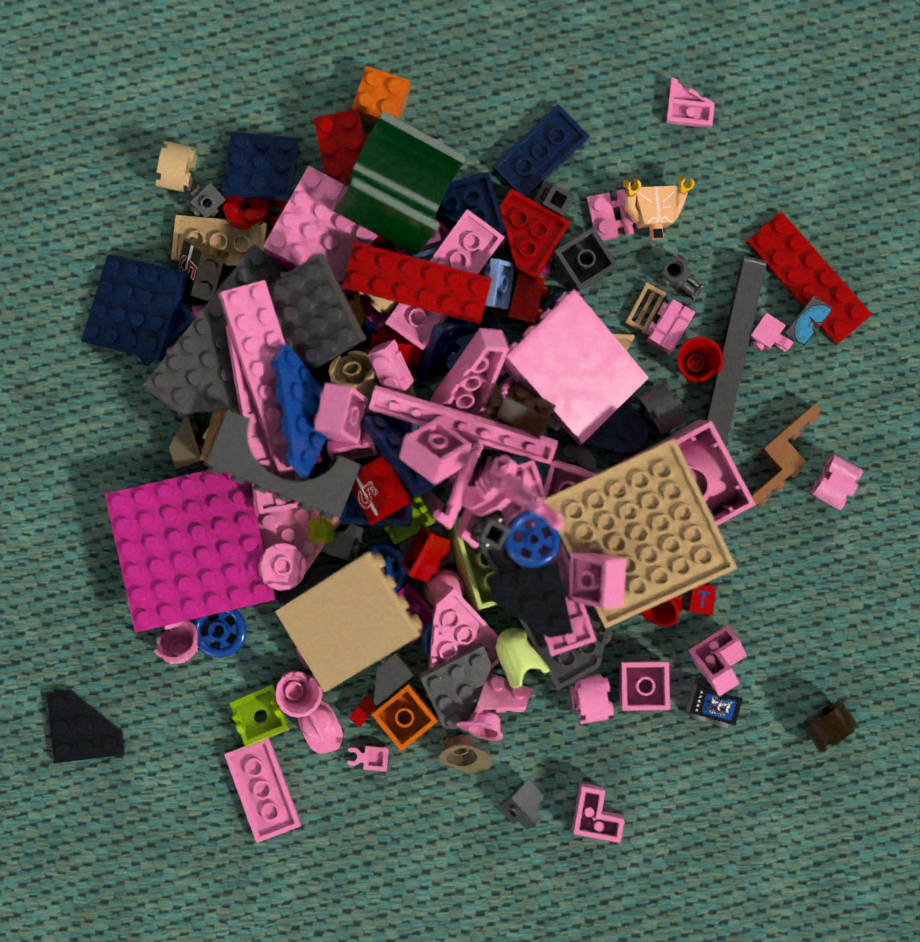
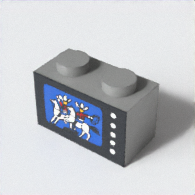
M694 684L687 711L692 713L691 718L701 721L710 718L715 720V725L728 728L729 724L736 726L743 698L728 693L719 696L714 689Z

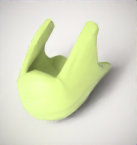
M524 628L506 629L499 634L496 641V652L511 688L522 686L524 673L528 669H540L544 674L550 671L547 664L527 638L528 635Z

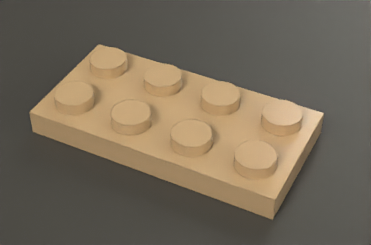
M176 215L171 261L179 262L184 239H189L229 252L226 267H236L254 244L265 252L263 245L266 242L268 225L267 223H262L258 226L257 223L252 225L251 229H238L231 226L227 219Z

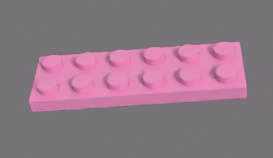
M467 209L430 262L479 274L504 239V236ZM399 303L385 324L423 351L428 344L433 326L443 323L448 316Z

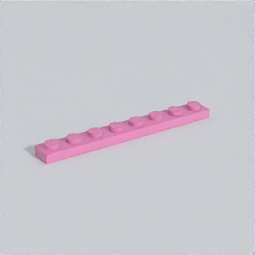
M376 385L368 409L421 426L438 419L464 439L474 442L478 440L483 445L551 465L558 444L557 440L544 436L537 438L518 428Z

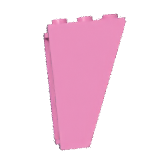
M573 290L570 294L565 292L556 301L557 303L552 310L549 308L539 318L542 322L536 328L532 325L523 333L525 339L520 344L514 342L509 347L502 368L521 387L555 404L556 407L551 417L579 445H582L649 377L582 297Z

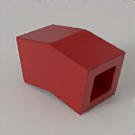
M365 695L349 717V720L361 727L376 707L374 701Z

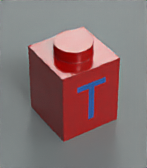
M707 582L689 590L686 611L713 615L717 587L710 586L711 582Z

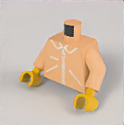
M680 176L678 178L679 189H677V186L641 187L640 181L636 178H633L634 182L631 186L629 180H624L623 186L628 190L625 192V212L636 224L637 228H649L650 240L664 239L663 227H668L677 220L686 201L687 191L694 187V180L689 177L688 183L683 185L685 177Z

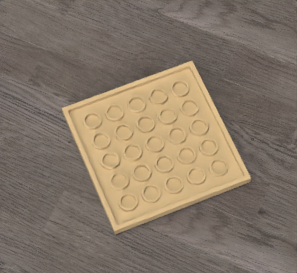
M675 437L543 499L544 503L563 516L562 520L559 521L564 526L558 532L570 557L571 553L577 552L610 554L626 558L623 606L608 609L595 607L605 629L737 569Z

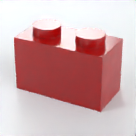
M518 272L508 321L529 326H535L536 321H541L539 318L542 316L543 308L539 307L540 300L546 299L548 286L544 285L545 278L538 277L534 281Z

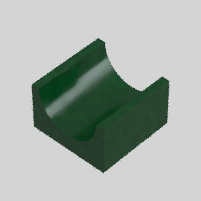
M383 111L364 138L333 212L417 255L438 230L440 223L435 221L437 211L446 191L464 164L467 156Z

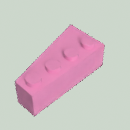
M479 328L431 397L432 403L482 417L509 350L502 330Z

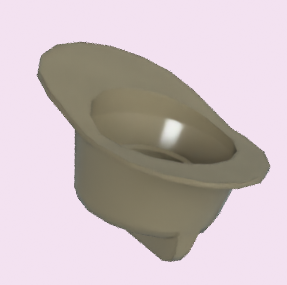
M447 735L444 750L439 755L441 763L467 773H482L490 769L492 758L486 752L478 749L470 736Z

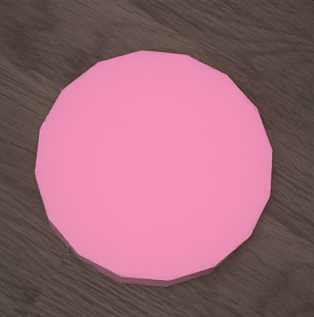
M287 543L275 544L267 548L261 555L258 563L259 575L262 581L270 588L278 591L289 590L297 586L304 578L306 572L305 558L293 545Z

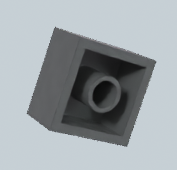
M594 227L558 248L552 255L571 288L577 293L609 275L618 267L617 262Z

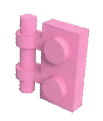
M625 189L616 191L617 200L611 201L610 193L589 196L586 199L592 227L595 228L603 241L619 238L617 229L624 228L625 236L634 234L633 225L635 224L624 210ZM620 208L622 219L615 221L613 209Z

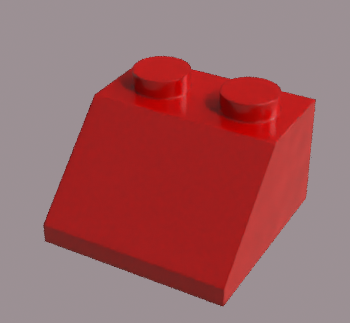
M422 524L400 566L409 576L429 582L431 577L434 578L436 576L441 558L448 554L451 541L446 536Z

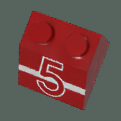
M384 455L365 465L356 476L352 486V491L371 525L412 502L399 476Z

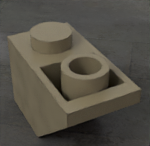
M190 417L183 419L169 446L175 469L178 471L204 463L203 460H200L204 443L200 444L198 438L201 431L197 421L193 422V419Z

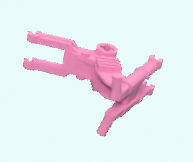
M478 440L475 443L469 441L472 446L467 464L458 472L457 480L446 504L445 514L439 510L433 513L435 520L450 529L461 507H465L457 535L473 548L479 546L477 543L478 539L471 534L477 517L484 516L495 509L501 511L503 510L502 507L505 508L507 503L510 504L511 502L525 506L535 514H539L555 530H559L564 526L559 521L562 520L563 516L544 503L537 493L529 488L532 483V476L523 468L517 467V463L506 455L496 456L494 459L489 456L479 482H475L477 486H469L468 482L470 477L472 478L473 470L483 450V444Z

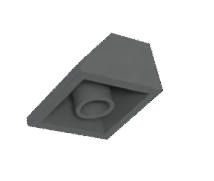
M398 651L394 654L390 653L379 660L381 665L377 668L374 704L376 706L415 674L414 670Z

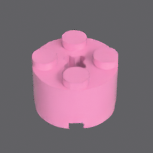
M832 455L821 470L823 472L813 484L810 494L840 511L847 501L846 496H852L856 491L858 484L855 482L859 480L863 470L839 456Z
M600 673L585 675L574 681V686H570L574 713L579 712L580 718L576 719L579 725L608 720L609 716L614 714L612 702L608 701L607 692H610L608 678H603Z

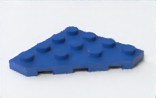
M285 343L279 345L271 360L272 370L276 371L278 384H275L277 402L282 404L284 417L280 418L283 437H287L289 451H286L287 462L302 478L309 475L327 439L326 436L314 430V418L319 412L320 393L324 389L290 346Z

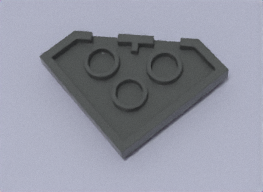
M482 643L418 674L446 735L461 729L456 726V723L469 720L492 667Z

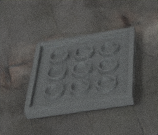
M323 253L316 254L267 286L284 341L310 372L366 339Z

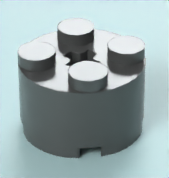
M666 380L636 397L642 412H645L649 419V424L658 436L667 433L688 420L683 409L679 408L683 406L681 400L676 393L671 395L670 392L672 390Z

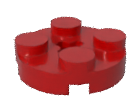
M226 196V200L222 204L227 222L238 229H251V226L257 223L259 226L265 222L269 215L268 201L264 199ZM248 205L251 207V209L247 208L245 211H243L242 206Z

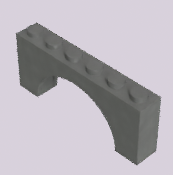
M230 410L224 412L204 461V465L209 466L207 471L220 476L224 472L231 475L230 480L244 485L245 481L254 484L252 489L265 494L267 490L276 493L275 498L287 503L289 499L298 502L297 507L306 511H310L311 508L320 511L319 516L332 520L333 517H341L361 464L341 456H335L330 466L323 473L312 479L289 481L279 478L264 469L255 459L248 442L250 418Z

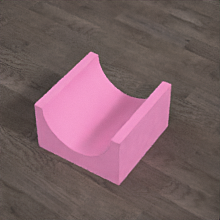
M699 419L629 457L632 458L675 437L717 526L756 505L713 422L710 420Z

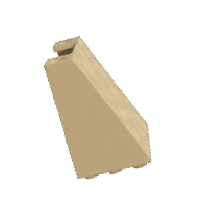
M374 551L366 553L275 611L324 693L417 638L422 633L423 623L417 613L412 615L410 611L407 612L406 609L409 608V605L403 595L398 597L393 589L397 587L390 574L385 576V569L383 567L387 564L380 553L375 554Z

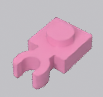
M366 745L365 752H362L357 747H350L348 749V752L357 754L356 760L347 761L348 765L355 766L361 762L364 763L363 770L387 772L389 747Z

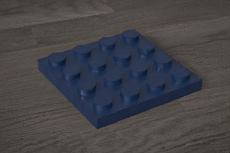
M108 254L81 341L162 362L165 358L190 274L177 269Z

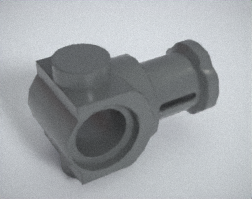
M678 254L674 259L666 262L657 280L666 288L669 286H673L676 289L681 288L691 296L690 299L693 301L706 285L699 283L691 276L692 271L688 269V261ZM670 266L676 267L678 275H670L667 268Z

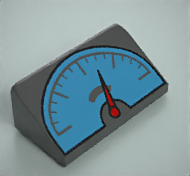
M814 295L785 334L805 346L833 308Z

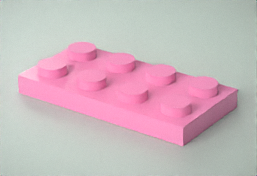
M270 738L250 747L243 746L224 754L256 843L302 825Z

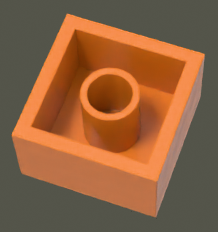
M366 66L351 109H359L360 118L372 123L377 121L383 111L400 120L411 90L410 80Z
M410 683L406 684L371 714L400 751L404 750L438 722V717Z

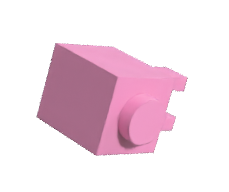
M767 312L761 317L750 336V345L759 351H767L774 344L780 350L786 352L794 342L780 335L786 325Z

